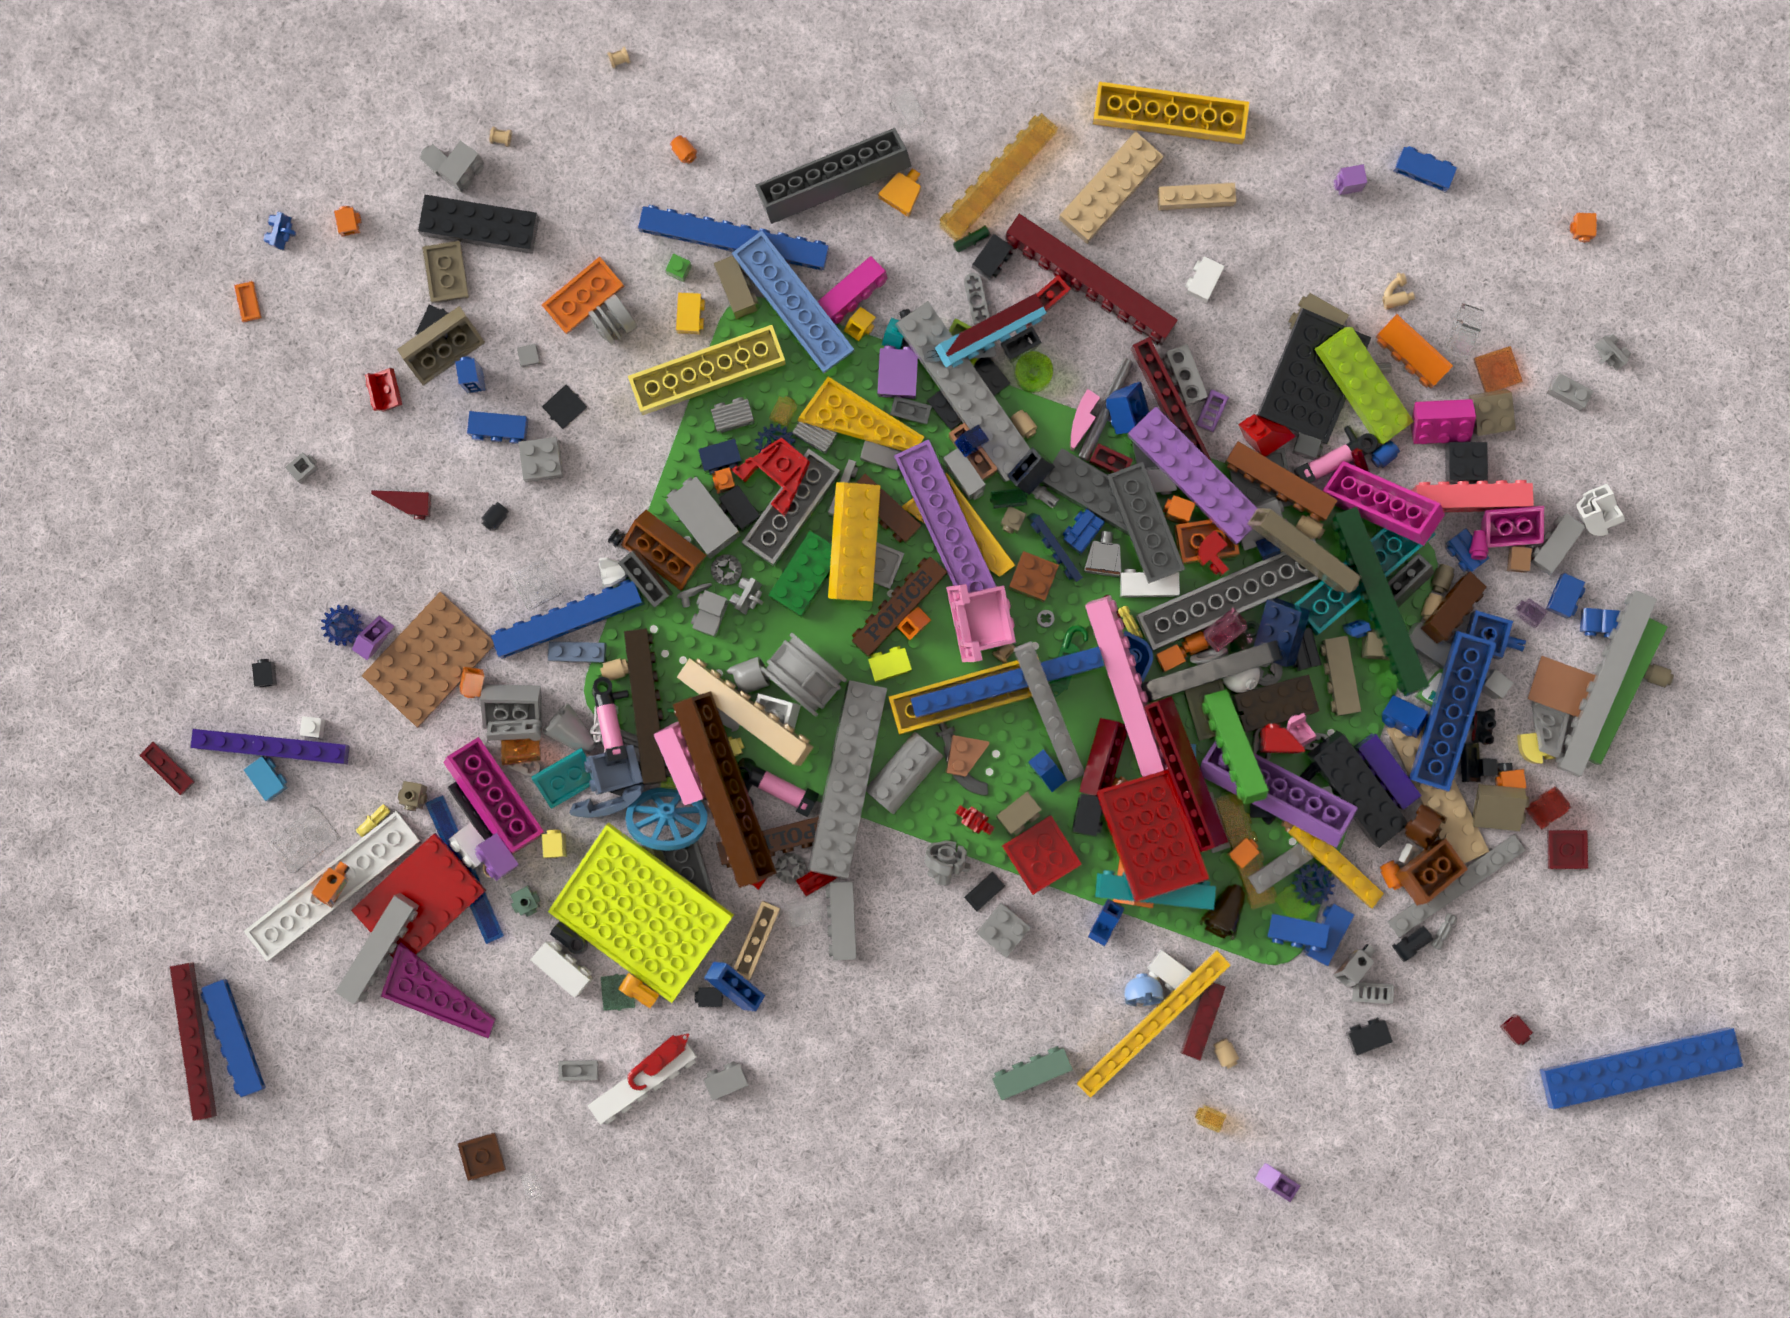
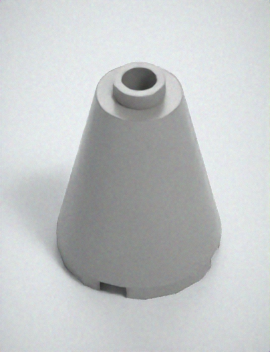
M568 703L557 711L550 719V725H546L542 730L545 735L575 751L582 748L585 753L589 754L596 747L592 734H590Z

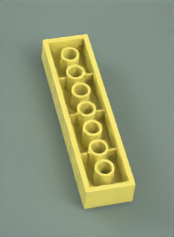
M769 325L629 375L628 379L643 416L786 365L773 325Z

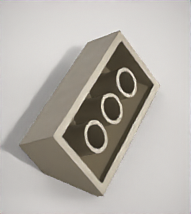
M458 306L397 350L420 383L425 385L454 365L455 361H459L460 358L467 356L480 347L485 341L461 307Z

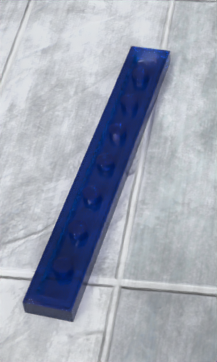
M444 795L426 802V807L439 837L464 864L461 854L455 852L450 846L451 842L449 839L459 830ZM466 866V868L473 874V876L481 883L479 876L476 872V869H472L471 867ZM485 892L470 905V908L484 941L488 944L504 937V934Z

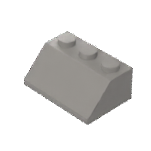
M483 684L480 696L483 728L488 729V723L495 721L541 720V686Z

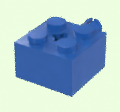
M1477 610L1471 612L1466 634L1497 643L1492 658L1502 659L1506 647L1523 652L1525 646L1522 645H1526V640L1510 636L1513 621ZM1487 631L1488 635L1491 636L1488 639H1486V636L1484 635V633Z

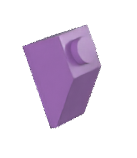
M379 615L357 636L352 650L368 660L377 652L395 626Z
M1267 1163L1263 1165L1255 1178L1289 1202H1291L1300 1188L1299 1184Z

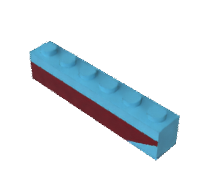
M1035 293L940 343L935 349L945 368L951 365L955 368L963 363L962 359L968 357L970 360L979 355V350L984 348L987 351L995 346L994 342L1000 340L1002 343L1011 338V333L1016 331L1019 334L1026 330V325L1031 323L1034 326L1043 321L1041 317L1047 313Z

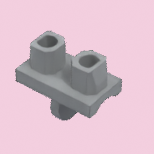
M1614 334L1605 335L1594 345L1599 351L1598 354L1602 357L1599 363L1602 365L1606 361L1610 367L1613 366L1617 371L1629 361L1628 358L1631 352L1625 347L1620 350L1615 345L1618 342V338Z
M741 578L738 587L744 591L741 596L734 593L730 603L745 615L749 608L754 609L756 604L763 605L764 602L759 599L762 595V592L759 591L762 584L753 578Z

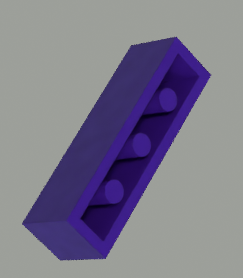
M1371 733L1354 746V749L1398 808L1404 810L1422 796L1377 734Z

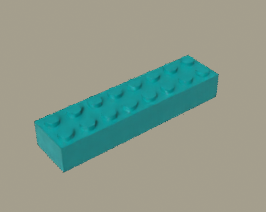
M1385 528L1370 539L1385 577L1423 546ZM1435 532L1432 533L1428 541L1436 535ZM1345 560V561L1343 562V564H1345L1347 567H1349L1348 564H1347V562H1346V560ZM1321 581L1299 599L1295 605L1311 610L1307 626L1312 628V632L1317 636L1361 599L1360 592L1362 591L1359 585L1350 593L1335 591L1325 582Z

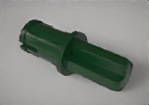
M986 225L972 233L968 232L967 236L954 242L953 246L959 253L972 245L976 246V243L991 235Z

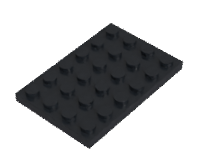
M1301 308L1258 411V416L1286 426L1298 433L1320 439L1322 443L1328 444L1346 397L1318 356L1315 348L1346 326ZM1355 331L1367 349L1371 337Z

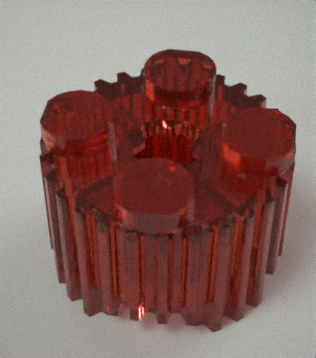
M1554 786L1538 796L1537 800L1529 803V807L1525 809L1542 830L1550 825L1549 822L1551 823L1566 814L1571 806L1561 791Z

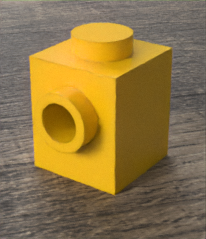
M860 307L851 316L843 331L860 341L865 334L869 335L875 327L873 322L876 317Z

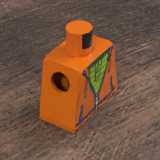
M340 861L335 870L328 868L311 892L312 895L332 908L348 882L344 876L350 867ZM333 879H337L336 883L331 884Z

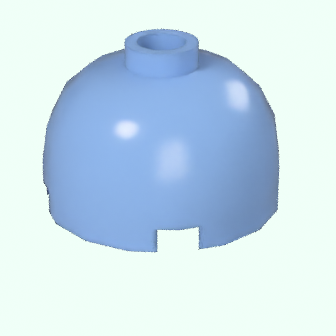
M1137 974L1136 978L1130 980L1126 985L1125 1004L1129 1006H1137V1003H1144L1143 1006H1150L1161 1003L1164 1000L1161 984L1155 978L1148 977V974Z

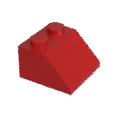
M1257 414L1251 415L1238 424L1247 443L1264 457L1295 438V435L1286 426Z
M1268 724L1265 728L1260 729V753L1299 754L1305 752V748L1286 728H1280V724Z

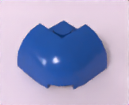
M1125 631L1124 637L1127 636L1130 643V648H1128L1130 655H1133L1136 661V666H1134L1136 673L1140 674L1143 682L1152 665V649L1145 640Z

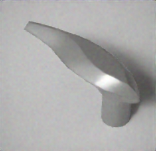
M702 584L680 592L677 598H681L683 608L689 607V597L712 586V584Z

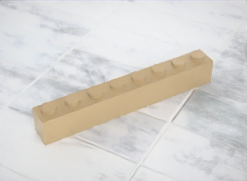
M689 658L677 676L678 679L698 694L711 691L718 709L793 765L801 766L813 749L807 737L802 734L798 736L794 733L795 729L787 723L782 724L779 721L780 718L772 712L770 714L764 710L766 707L761 703L751 701L749 694L742 690L740 692L736 690V685L729 680L724 681L720 678L722 675L714 669L709 670L706 667L707 663L703 660Z

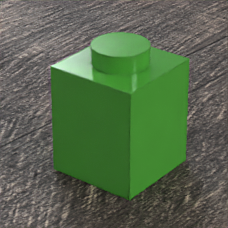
M673 253L665 271L667 275L684 282L692 264L691 261Z

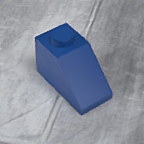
M1044 749L1027 762L1051 792L1066 781L1064 775Z

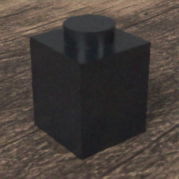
M259 659L257 663L252 664L254 687L260 688L277 685L274 662H269V659Z
M699 987L698 991H695V1003H698V1007H722L723 993L715 987Z

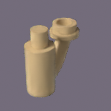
M1397 273V277L1386 288L1384 297H1382L1385 310L1406 305L1408 301L1415 299L1413 292L1406 293L1403 291L1392 294L1398 285L1402 287L1404 284H1407L1404 273Z

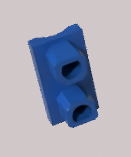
M277 212L276 215H269L268 223L273 227L272 233H265L264 242L277 249L284 250L289 237L296 236V232L291 230L293 225L291 223L292 217L282 212Z

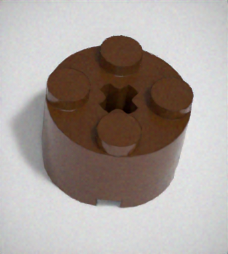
M1421 804L1416 811L1417 816L1414 821L1411 819L1407 823L1405 835L1406 838L1427 850L1428 846H1431L1442 830L1440 824H1445L1447 817L1430 806Z

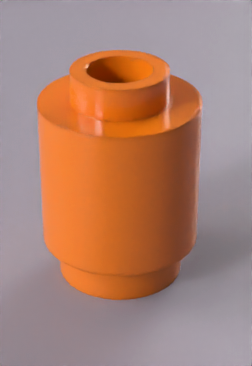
M679 135L671 141L672 151L683 164H690L696 159L697 150L686 137Z
M1199 631L1184 637V642H1182L1185 653L1189 652L1190 655L1208 649V646L1212 645L1207 631Z
M1391 860L1380 866V873L1388 888L1393 887L1396 890L1403 886L1395 875L1400 870L1398 863L1395 864L1394 860Z

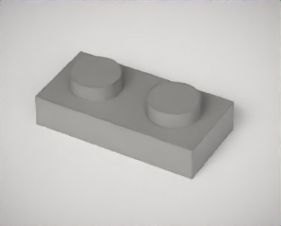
M598 1060L558 1061L559 1081L598 1080Z

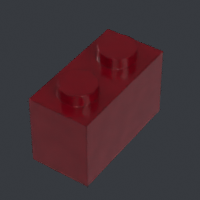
M1098 443L1089 464L1111 474L1130 467L1133 459Z

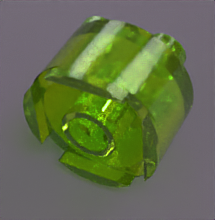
M1030 351L1022 355L1015 367L1014 376L1016 383L1021 389L1030 393H1037L1046 389L1053 376V364L1050 358L1037 351ZM1034 368V371H1038L1036 376L1030 374L1031 369Z

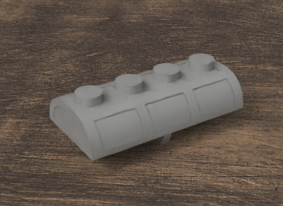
M914 731L867 786L866 792L894 815L943 758V755Z

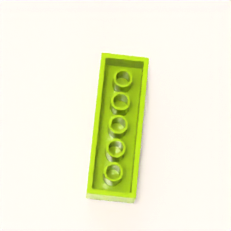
M1344 327L1315 348L1318 356L1368 432L1377 438L1379 444L1386 443L1414 422L1353 327Z

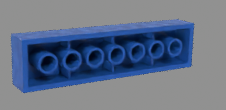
M1455 631L1409 779L1450 791L1497 643Z

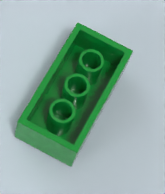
M809 531L772 588L769 597L802 618L830 574L832 544Z

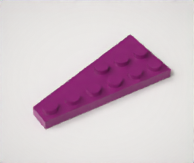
M401 942L398 944L380 997L489 1038L496 1019Z

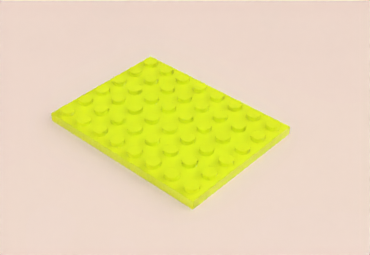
M610 823L606 824L548 910L551 915L671 1003L676 999L734 916L733 913Z

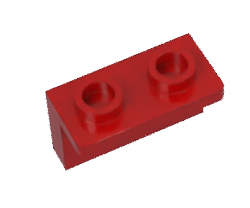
M388 368L375 374H365L370 404L374 411H387L403 405L394 368Z

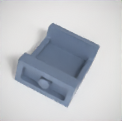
M633 744L625 746L628 759L623 764L607 766L604 753L586 758L584 766L592 779L589 781L592 792L595 791V794L599 795L643 782Z

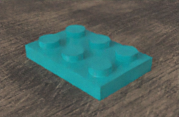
M582 748L531 776L551 809L590 787L589 781L592 779L590 773H587L585 770L584 762H586L587 756Z

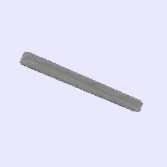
M1123 359L1079 453L1080 459L1084 461L1089 460L1110 415L1106 407V399L1112 392L1123 387L1133 366L1132 360Z

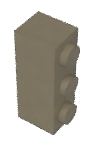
M730 256L715 262V269L735 318L738 319L756 312L755 304L758 303L755 293H750L749 287L752 286L748 276H743L742 271L744 270L736 259Z

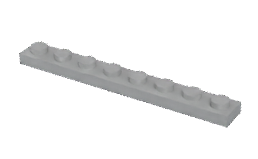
M1032 642L1014 648L1013 650L1067 781L1084 775V769Z
M1513 834L1468 865L1466 872L1429 903L1422 905L1413 903L1387 922L1396 935L1401 937L1526 850L1515 834Z

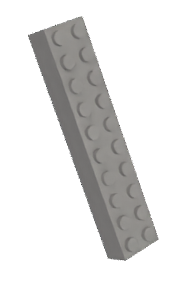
M927 301L895 325L963 423L965 422L997 467V473L1003 482L1009 480L1007 475L1030 451V448L969 359H962L963 363L955 368L952 365L945 368L942 361L924 363L922 346L939 345L953 337L929 301Z
M1281 552V554L1142 612L1136 618L1152 651L1259 606L1267 602L1268 599L1277 598L1319 580V578L1285 552Z
M851 680L846 684L808 871L843 879L848 878L887 688Z

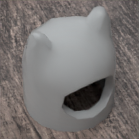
M759 656L734 665L727 670L728 674L734 676L739 692L742 690L750 693L770 685L769 677L760 670L762 666L765 669L766 667Z

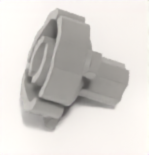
M934 842L927 846L924 861L929 868L927 875L935 878L934 882L938 885L947 886L951 882L953 873L960 874L962 871L969 872L970 864L965 863L967 851L963 846H958L957 857L959 858L955 857L956 842Z

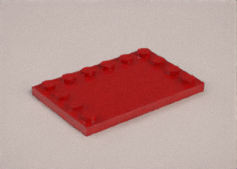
M1168 769L1096 792L1135 903L1209 879L1191 826Z
M434 833L351 911L372 933L394 895L403 894L418 904L419 907L416 910L418 912L416 918L408 923L406 926L408 931L403 938L398 939L397 944L401 942L417 955L487 890L443 840ZM396 950L394 951L393 954H390L393 959H394Z

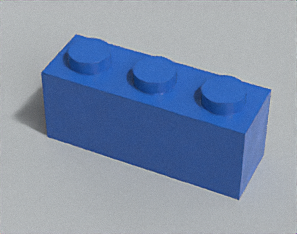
M1408 146L1401 150L1393 172L1447 192L1457 167L1453 166V163L1449 161L1437 160L1434 155L1428 153L1424 155L1419 153L1416 148Z
M466 356L460 358V361H455L458 383L467 394L486 391L483 368L475 358Z
M469 411L467 434L472 436V440L483 441V438H491L492 442H502V439L510 440V443L513 444L526 441L528 429L527 416Z
M1335 904L1327 905L1322 913L1324 919L1321 924L1331 926L1327 950L1322 949V952L1311 951L1309 946L1304 948L1307 951L1306 956L1325 966H1329L1354 917L1353 913Z
M1272 914L1268 938L1272 939V943L1283 945V942H1289L1292 947L1302 948L1304 945L1309 946L1311 951L1322 952V949L1327 950L1331 926Z
M713 962L704 977L705 980L742 1010L756 1012L765 997V994L727 963Z

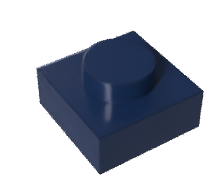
M1266 538L1255 542L1263 560L1281 554V550Z

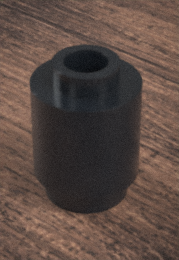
M499 502L495 505L492 504L481 517L483 520L481 524L490 531L492 528L497 530L507 518L509 511Z

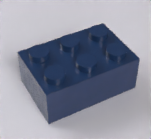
M1278 598L1268 599L1254 647L1277 640L1283 659L1273 663L1284 667L1295 665L1311 610Z

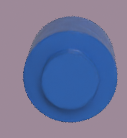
M1390 440L1388 443L1382 444L1371 454V461L1377 468H1385L1398 457L1397 454L1400 450Z

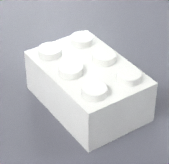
M556 941L545 942L530 960L574 998L579 997L593 980L591 977L592 972L585 966L579 967L576 964L578 960L571 954L565 955L561 951L563 947Z

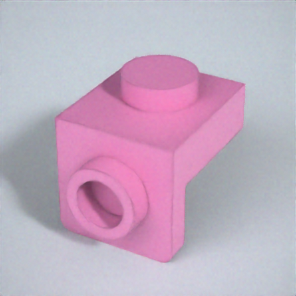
M1304 713L1294 715L1289 719L1287 730L1302 746L1316 740V734L1306 723V715Z

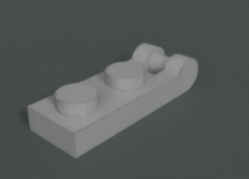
M539 719L489 722L486 734L487 740L531 739L538 741L541 738L540 730L543 723Z

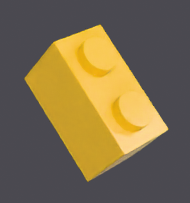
M678 292L677 333L700 334V329L704 330V318H701V311H705V299H702L701 294Z

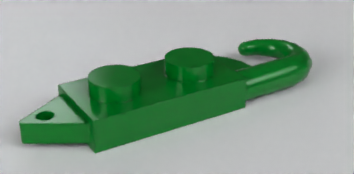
M1075 625L1067 630L1058 658L1079 652L1078 647L1071 643L1073 634L1080 631L1084 635V641H1088V632L1084 627ZM1072 676L1049 682L1054 698L1068 689Z

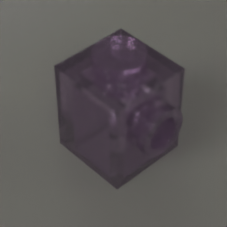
M1530 598L1525 601L1521 600L1515 608L1517 610L1515 616L1532 628L1537 627L1548 612Z

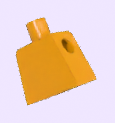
M911 168L907 176L898 172L879 192L878 198L909 217L921 191V186L916 183L921 174Z

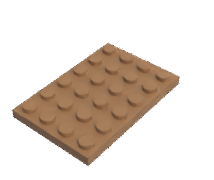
M439 592L361 676L418 728L461 682L463 667L474 668L494 647L492 639L442 592Z

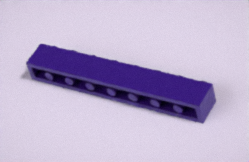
M193 729L190 748L348 765L350 746Z

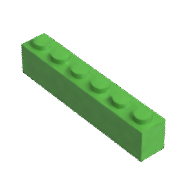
M1227 689L1205 695L1202 710L1205 715H1208L1210 730L1215 732L1217 747L1222 749V759L1224 764L1228 765L1230 769L1229 776L1231 781L1235 782L1237 786L1236 793L1238 798L1242 799L1244 805L1266 799L1269 790Z

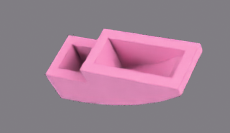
M1087 389L1080 401L1072 424L1070 436V450L1072 451L1075 450L1096 418L1090 413L1099 402L1100 397Z

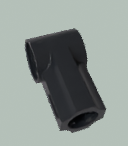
M561 921L551 930L550 935L567 947L571 953L581 954L587 950V940ZM576 940H580L582 943V948L579 951L574 948Z
M1422 926L1408 937H1403L1402 941L1393 944L1392 947L1401 960L1405 962L1416 955L1417 951L1431 942L1433 938L1425 926Z

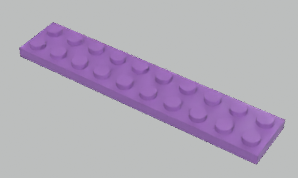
M930 439L894 455L953 585L966 584L968 593L997 587Z

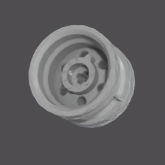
M791 632L789 635L792 637L790 641L787 642L785 640L774 655L767 660L769 664L765 669L762 666L760 670L816 717L818 715L816 710L819 707L823 709L830 698L841 688L839 683L841 681L845 683L847 679Z

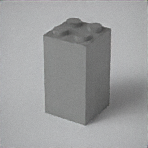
M692 477L688 478L683 482L682 488L678 491L674 489L667 495L666 502L710 559L740 537L739 531L697 477L694 479Z

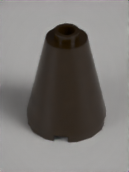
M1237 884L1228 885L1214 902V910L1208 909L1199 922L1202 926L1204 923L1206 925L1205 929L1220 938L1225 939L1226 936L1231 937L1230 940H1234L1237 935L1245 899L1244 889Z

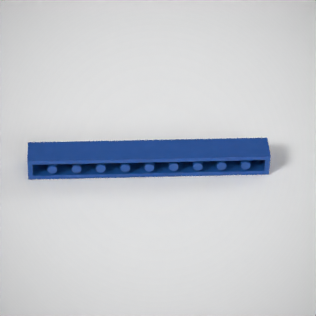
M655 205L643 206L638 225L639 232L732 252L760 231H763L788 264L821 271L825 269L829 246L823 241L815 240V242L807 241V238L800 236L791 238L788 234L781 232L772 234L769 230L762 228L759 231L753 230L748 225L741 224L739 227L733 225L730 221H722L721 223L716 222L711 217L697 218L692 213L678 214L676 210L667 209L664 211Z
M1099 647L1040 663L1048 682L1104 666ZM1019 668L911 698L915 717L920 718L1029 688L1022 669Z

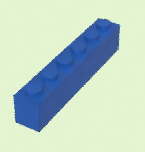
M223 979L202 987L201 998L204 1003H207L209 1009L207 1014L210 1021H213L215 1025L214 1034L217 1040L220 1039L222 1045L220 1051L222 1056L227 1059V1071L230 1076H233L235 1081L233 1087L236 1094H239L241 1098L265 1089V1083L228 980Z

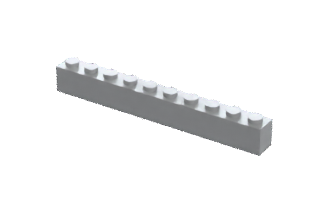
M1637 590L1627 594L1624 600V604H1626L1625 609L1620 611L1616 621L1619 623L1616 629L1613 628L1609 635V639H1611L1609 646H1605L1601 656L1604 658L1601 664L1598 663L1594 670L1596 675L1594 681H1590L1587 686L1586 692H1588L1586 699H1582L1579 705L1580 714L1578 717L1575 716L1572 721L1571 727H1573L1571 735L1567 734L1563 744L1566 746L1556 759L1558 763L1556 768L1576 777L1582 776L1655 606L1656 598Z

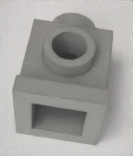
M303 452L285 467L300 484L318 469L315 466L317 461L310 454L307 456ZM306 464L308 468L302 471V465Z

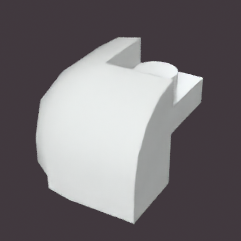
M1608 484L1584 493L1583 498L1576 504L1581 520L1593 535H1608L1607 528L1625 521L1624 515L1617 506L1614 493Z

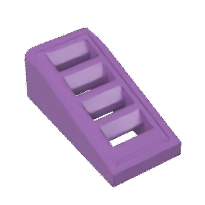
M1211 389L1196 425L1214 432L1229 396ZM1214 396V397H1216V398H1218V399H1221V400H1223V401H1222V403L1220 404V403H1218V402H1216V401H1213V400H1211V399H1212V397ZM1209 404H1213L1219 407V410L1217 411L1208 406ZM1209 411L1216 414V417H1211L1205 413ZM1203 417L1213 421L1211 427L1206 425L1208 423L1202 421Z

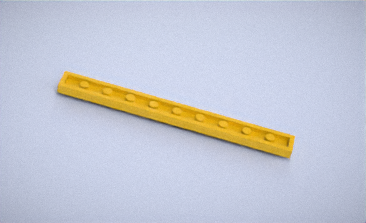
M1216 950L1077 1082V1085L1091 1098L1231 966L1230 962Z

